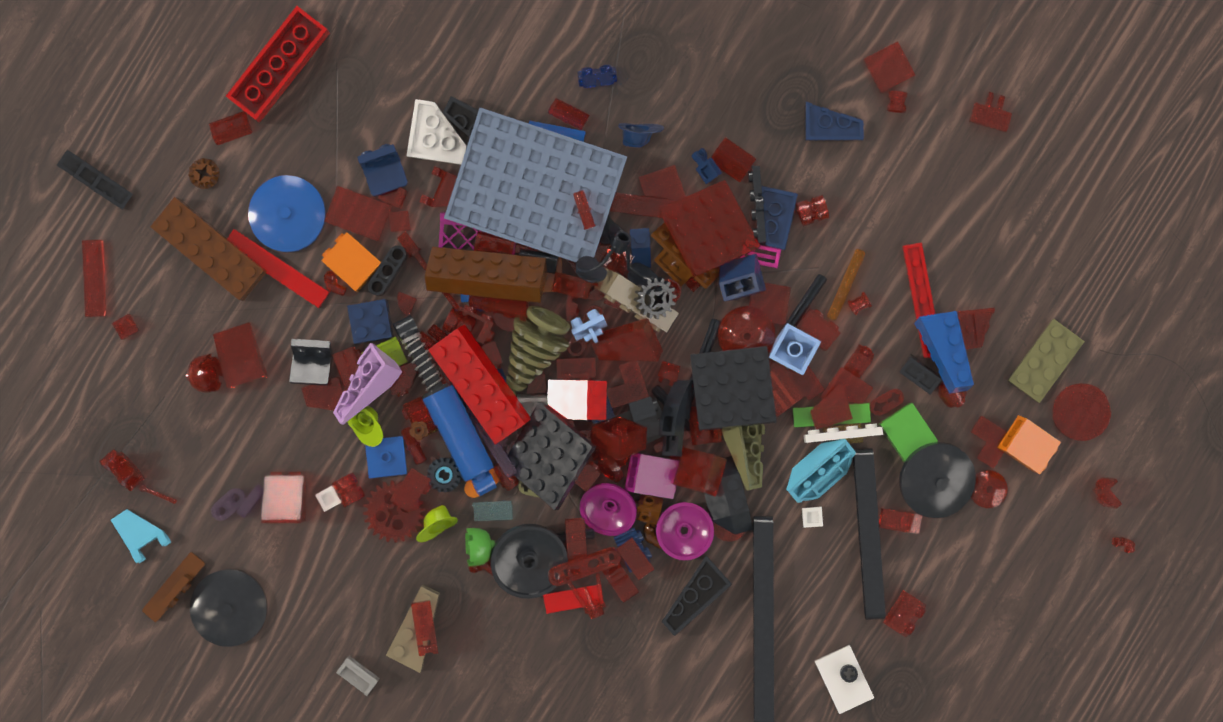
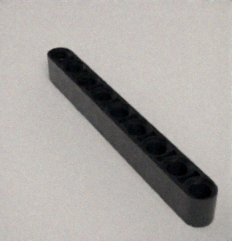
M873 448L854 449L856 453L853 457L864 614L866 620L885 619Z

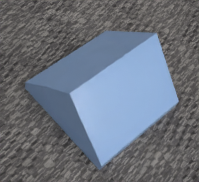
M787 323L775 339L769 358L803 375L821 341Z

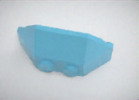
M846 439L821 443L792 468L786 490L797 503L818 499L847 474L856 452Z

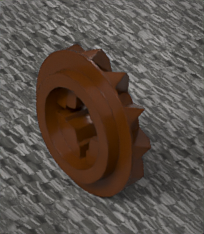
M201 158L194 161L189 167L188 176L191 183L198 188H211L219 179V168L210 159ZM206 168V172L209 173L211 177L204 176L203 179H201V174H199L197 170L203 171Z

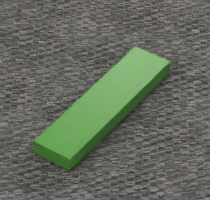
M870 403L792 408L794 427L871 422Z

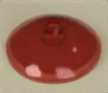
M741 306L729 311L723 317L718 329V341L723 351L767 346L769 353L775 342V327L770 317L761 309L753 306ZM749 333L751 335L750 339H744V334Z

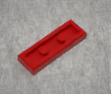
M600 584L543 595L546 614L603 604Z

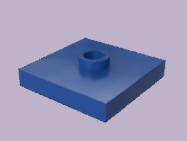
M404 436L383 438L382 442L374 447L365 445L369 478L408 474Z

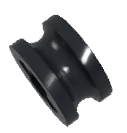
M847 664L840 669V676L845 682L851 683L857 679L858 671L853 665ZM851 668V671H854V675H851L848 679L844 672Z

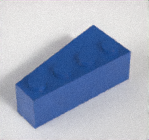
M957 311L919 317L914 324L919 329L922 340L927 345L931 353L930 356L933 362L935 361L939 369L938 372L949 394L968 391L974 383Z

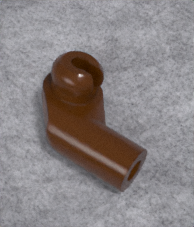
M645 524L643 527L645 540L661 549L656 536L655 524Z

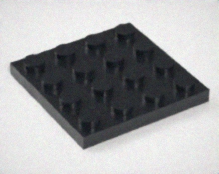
M767 346L690 355L699 431L777 422Z
M538 402L530 416L531 420L525 424L502 465L552 509L559 510L596 446L544 402Z

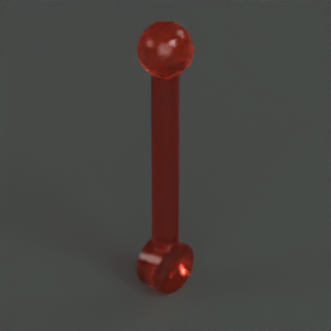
M143 484L139 486V490L141 492L146 491L157 497L165 499L173 504H176V499L167 497L163 494L148 489Z

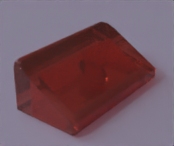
M245 111L209 123L216 145L252 133V128Z

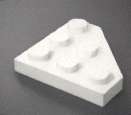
M415 99L407 157L461 165L467 148L465 143L435 102Z

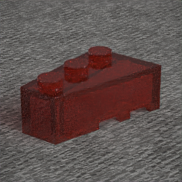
M648 318L602 331L603 334L597 336L598 342L595 343L593 340L591 343L599 360L659 361L663 352Z

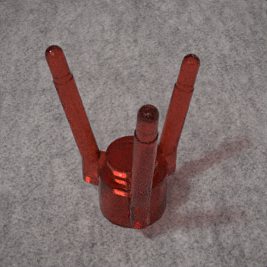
M599 573L596 574L599 602L597 599L592 600L588 589L585 587L584 592L588 600L585 603L569 579L566 580L584 608L585 613L589 614L590 619L603 615V608L606 607L603 601Z

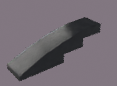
M68 149L56 165L122 210L133 195V193Z

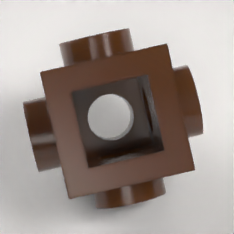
M641 494L640 499L635 500L637 508L635 520L657 525L663 498Z

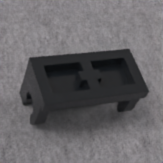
M912 354L908 356L907 361L901 366L899 371L929 395H931L942 380L939 374Z

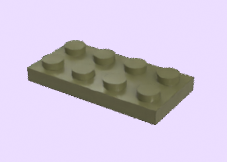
M1052 319L1007 381L1037 403H1040L1085 341L1058 321Z

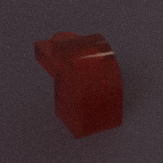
M113 449L99 461L129 491L133 490L145 479L137 466L122 451L119 453Z

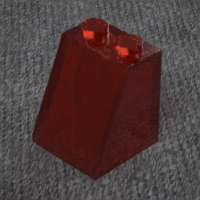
M272 471L270 475H266L264 478L261 523L305 522L306 475H301L300 471H291L289 475H282L281 471Z

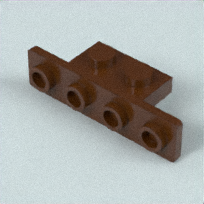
M190 552L146 604L142 612L154 622H158L169 607L172 609L178 603L179 595L181 593L185 594L192 586L190 582L205 566V562L193 552Z

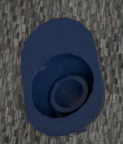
M621 123L618 125L620 129H623V145L630 147L645 146L650 141L653 133L664 130V127L658 124Z

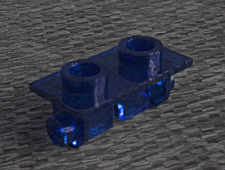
M611 65L600 66V69L586 67L582 68L581 71H577L578 78H582L578 79L579 87H596V79H600V86L614 84L613 82H617L616 74L613 75V73H616V69L611 67Z

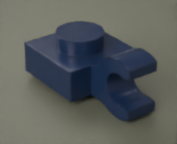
M704 148L691 155L693 160L699 165L696 171L705 184L710 183L722 174L712 157L707 159V152Z

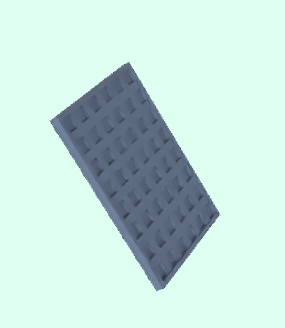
M479 108L444 219L577 262L583 256L594 257L627 156Z

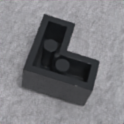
M651 397L628 403L639 440L659 435L661 418L657 419L656 411L659 410L656 399L652 400Z

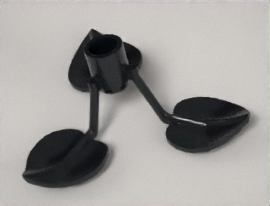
M609 215L599 243L604 245L610 244L612 246L601 263L594 257L583 256L577 260L575 266L576 273L581 279L591 283H598L603 281L608 274L607 270L602 266L613 252L621 254L626 251L627 270L630 271L627 274V279L639 287V284L645 285L644 279L651 281L653 276L657 280L659 278L644 264L633 263L630 266L631 247L628 245L631 241V236L623 231Z

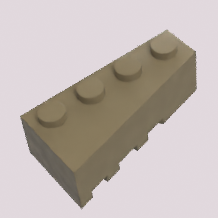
M606 269L608 273L606 278L596 283L594 288L605 295L604 298L608 301L619 303V308L627 313L630 311L635 313L634 317L644 323L646 320L649 322V327L658 333L660 330L667 333L679 313L671 308L672 312L666 311V317L660 315L659 319L654 317L650 319L646 315H642L640 313L641 309L639 310L635 307L639 302L634 301V298L638 297L635 291H640L641 288L620 274Z
M425 585L421 586L386 656L419 673L423 670L439 601V592Z

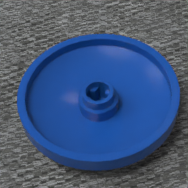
M278 176L263 183L254 193L249 205V223L255 236L267 247L280 252H295L308 247L319 237L326 220V208L322 196L312 184L296 176Z

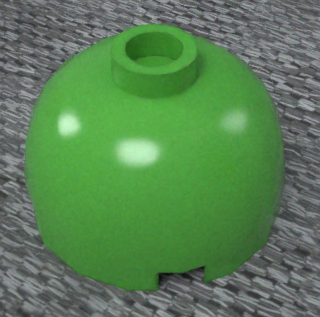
M466 528V554L470 555V559H467L468 566L483 565L491 557L495 540H491L489 533L483 529Z

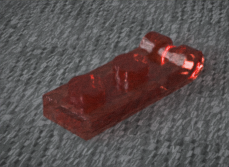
M430 600L411 603L419 656H425V653L431 652L437 654L438 647ZM431 640V645L423 646V641Z

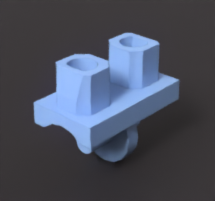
M596 309L587 313L590 321L584 324L580 317L571 320V331L576 341L584 338L586 342L593 339L597 343V336L603 334L601 329L608 326L603 315H600Z

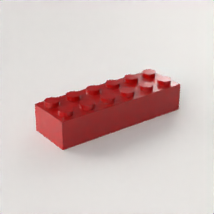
M296 6L226 97L260 123L325 41L330 32L300 7Z
M465 324L428 349L495 445L531 420L527 411Z

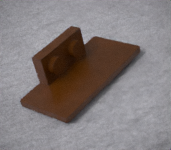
M668 218L651 234L664 248L654 261L680 287L693 276L706 289L720 275L719 265L709 258L705 251L699 248L671 219Z

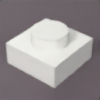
M333 485L315 495L324 512L342 503Z
M822 507L802 508L804 528L823 526Z

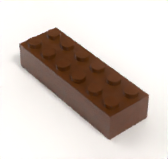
M174 197L150 226L238 300L244 301L267 272L179 198Z
M432 247L425 272L426 290L541 303L547 275L546 258Z

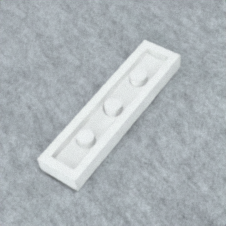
M877 423L866 424L863 429H858V425L847 426L844 431H839V428H828L826 433H820L819 430H809L808 434L804 435V443L883 435L882 427H877Z

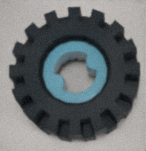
M439 458L432 462L427 469L428 483L438 492L452 491L461 482L462 476L453 459ZM445 469V472H449L450 477L448 480L439 477L441 470Z

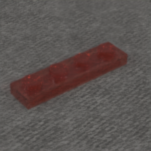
M82 240L85 317L106 316L103 240Z

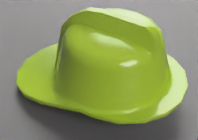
M366 406L347 421L363 444L374 447L382 442L383 431L378 423V414L372 407Z
M444 505L432 509L425 516L424 529L419 532L416 540L418 542H426L433 539L444 530L454 526L458 522L457 517H451Z

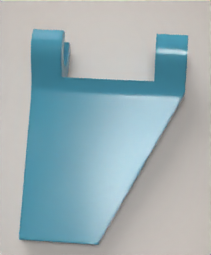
M128 509L111 519L136 563L146 560L140 549L158 538L162 546H167L171 543L170 538L163 530Z

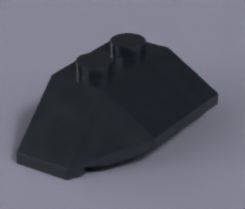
M732 456L715 460L701 483L712 522L734 535L753 530L740 474Z

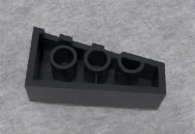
M451 96L442 114L470 138L479 110Z

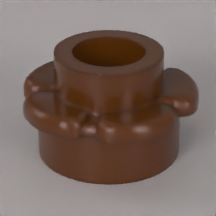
M423 421L413 422L409 430L410 435L415 437L416 440H422L429 432L427 424Z

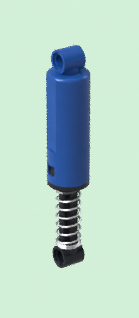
M409 315L393 323L402 344H406L405 349L410 352L408 356H412V363H415L417 366L415 370L420 372L418 377H422L424 380L422 384L427 386L425 391L429 392L422 395L421 398L465 482L471 480L479 496L497 488L489 472L494 465L451 381L442 384V377L439 378L438 376L439 370H435L434 366L436 364H432V357L428 356L427 352L429 350H425V343H422L420 340L422 336L412 316Z

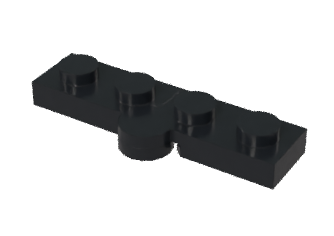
M752 166L751 171H748V182L752 183L753 190L749 191L750 202H754V209H751V218L756 224V228H753V239L757 240V244H765L766 233L760 166Z

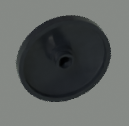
M933 442L916 449L906 459L899 477L900 491L904 501L916 513L928 518H944L958 512L971 498L976 483L975 469L970 458L955 445L945 442Z
M522 524L507 530L496 541L490 557L491 571L500 588L512 596L525 599L541 597L555 589L562 581L568 564L567 552L560 537L551 529L538 524Z
M235 569L216 571L205 577L195 588L190 601V616L195 629L207 641L224 647L241 645L251 640L262 629L268 612L266 594L259 582L251 575Z

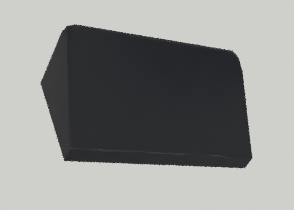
M521 248L519 256L546 258L547 273L556 274L559 256Z

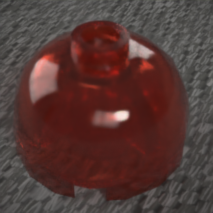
M212 354L198 356L188 366L186 378L190 385L199 392H216L222 385V382H219V376H223L221 364L217 357L211 356Z

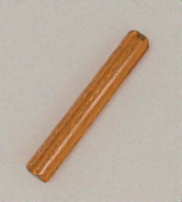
M856 249L827 314V317L835 321L839 316L865 256L863 250Z

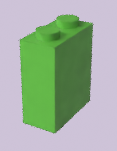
M913 403L907 404L878 424L879 427H882L884 434L903 462L919 447L938 442Z

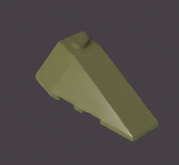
M764 424L722 429L723 437L746 490L761 488L763 464L760 462L761 452H764V445H761L762 435L765 434Z

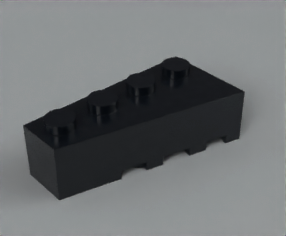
M705 556L662 620V623L674 636L680 633L732 586V583L707 556Z

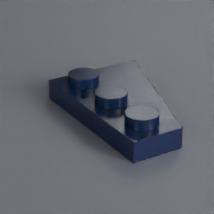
M762 186L766 246L785 250L798 194Z

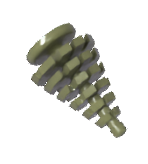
M530 306L527 309L528 318L515 317L513 341H511L512 353H510L509 357L511 364L508 366L507 372H509V375L506 378V383L515 396L517 391H523L527 387L526 383L530 384L535 379L534 375L539 376L544 368L552 364V360L557 359L561 352H564L570 346L569 342H567L568 340L563 336L570 329L569 323L558 314L543 307Z

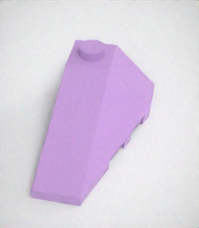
M370 343L357 362L359 367L355 375L351 374L350 386L347 391L342 393L333 412L342 425L389 389L402 373L397 363L373 343Z

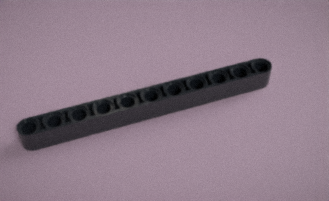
M753 516L754 722H774L773 516Z

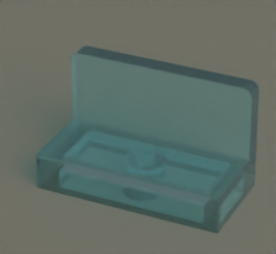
M512 500L473 502L474 521L513 519Z

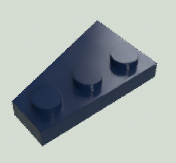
M805 102V141L864 140V120Z

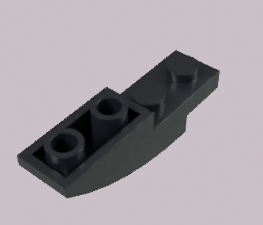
M675 380L667 396L659 429V435L663 436V456L682 457L685 419H690L692 380Z

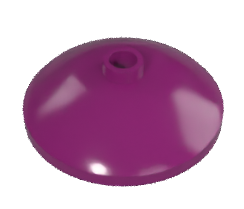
M596 484L584 493L580 501V513L584 522L594 529L595 532L603 535L616 536L628 531L634 524L637 516L636 504L631 495L623 488L614 484Z
M681 502L668 507L661 514L656 526V536L660 547L666 554L678 560H692L704 554L710 547L714 537V526L709 514L703 508L693 503ZM682 527H687L688 531L686 534L681 533Z

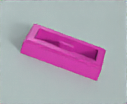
M743 242L740 258L745 257V254H757V257L775 260V263L758 260L759 265L777 269L781 249ZM750 247L774 252L776 256L748 251L746 248Z

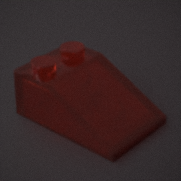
M250 322L213 334L227 389L268 377Z

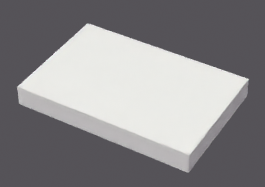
M850 645L815 660L839 714L874 698ZM847 664L853 665L858 671L857 679L851 683L845 682L840 676V669ZM848 668L844 675L849 679L851 675H854V671L852 672L851 668Z

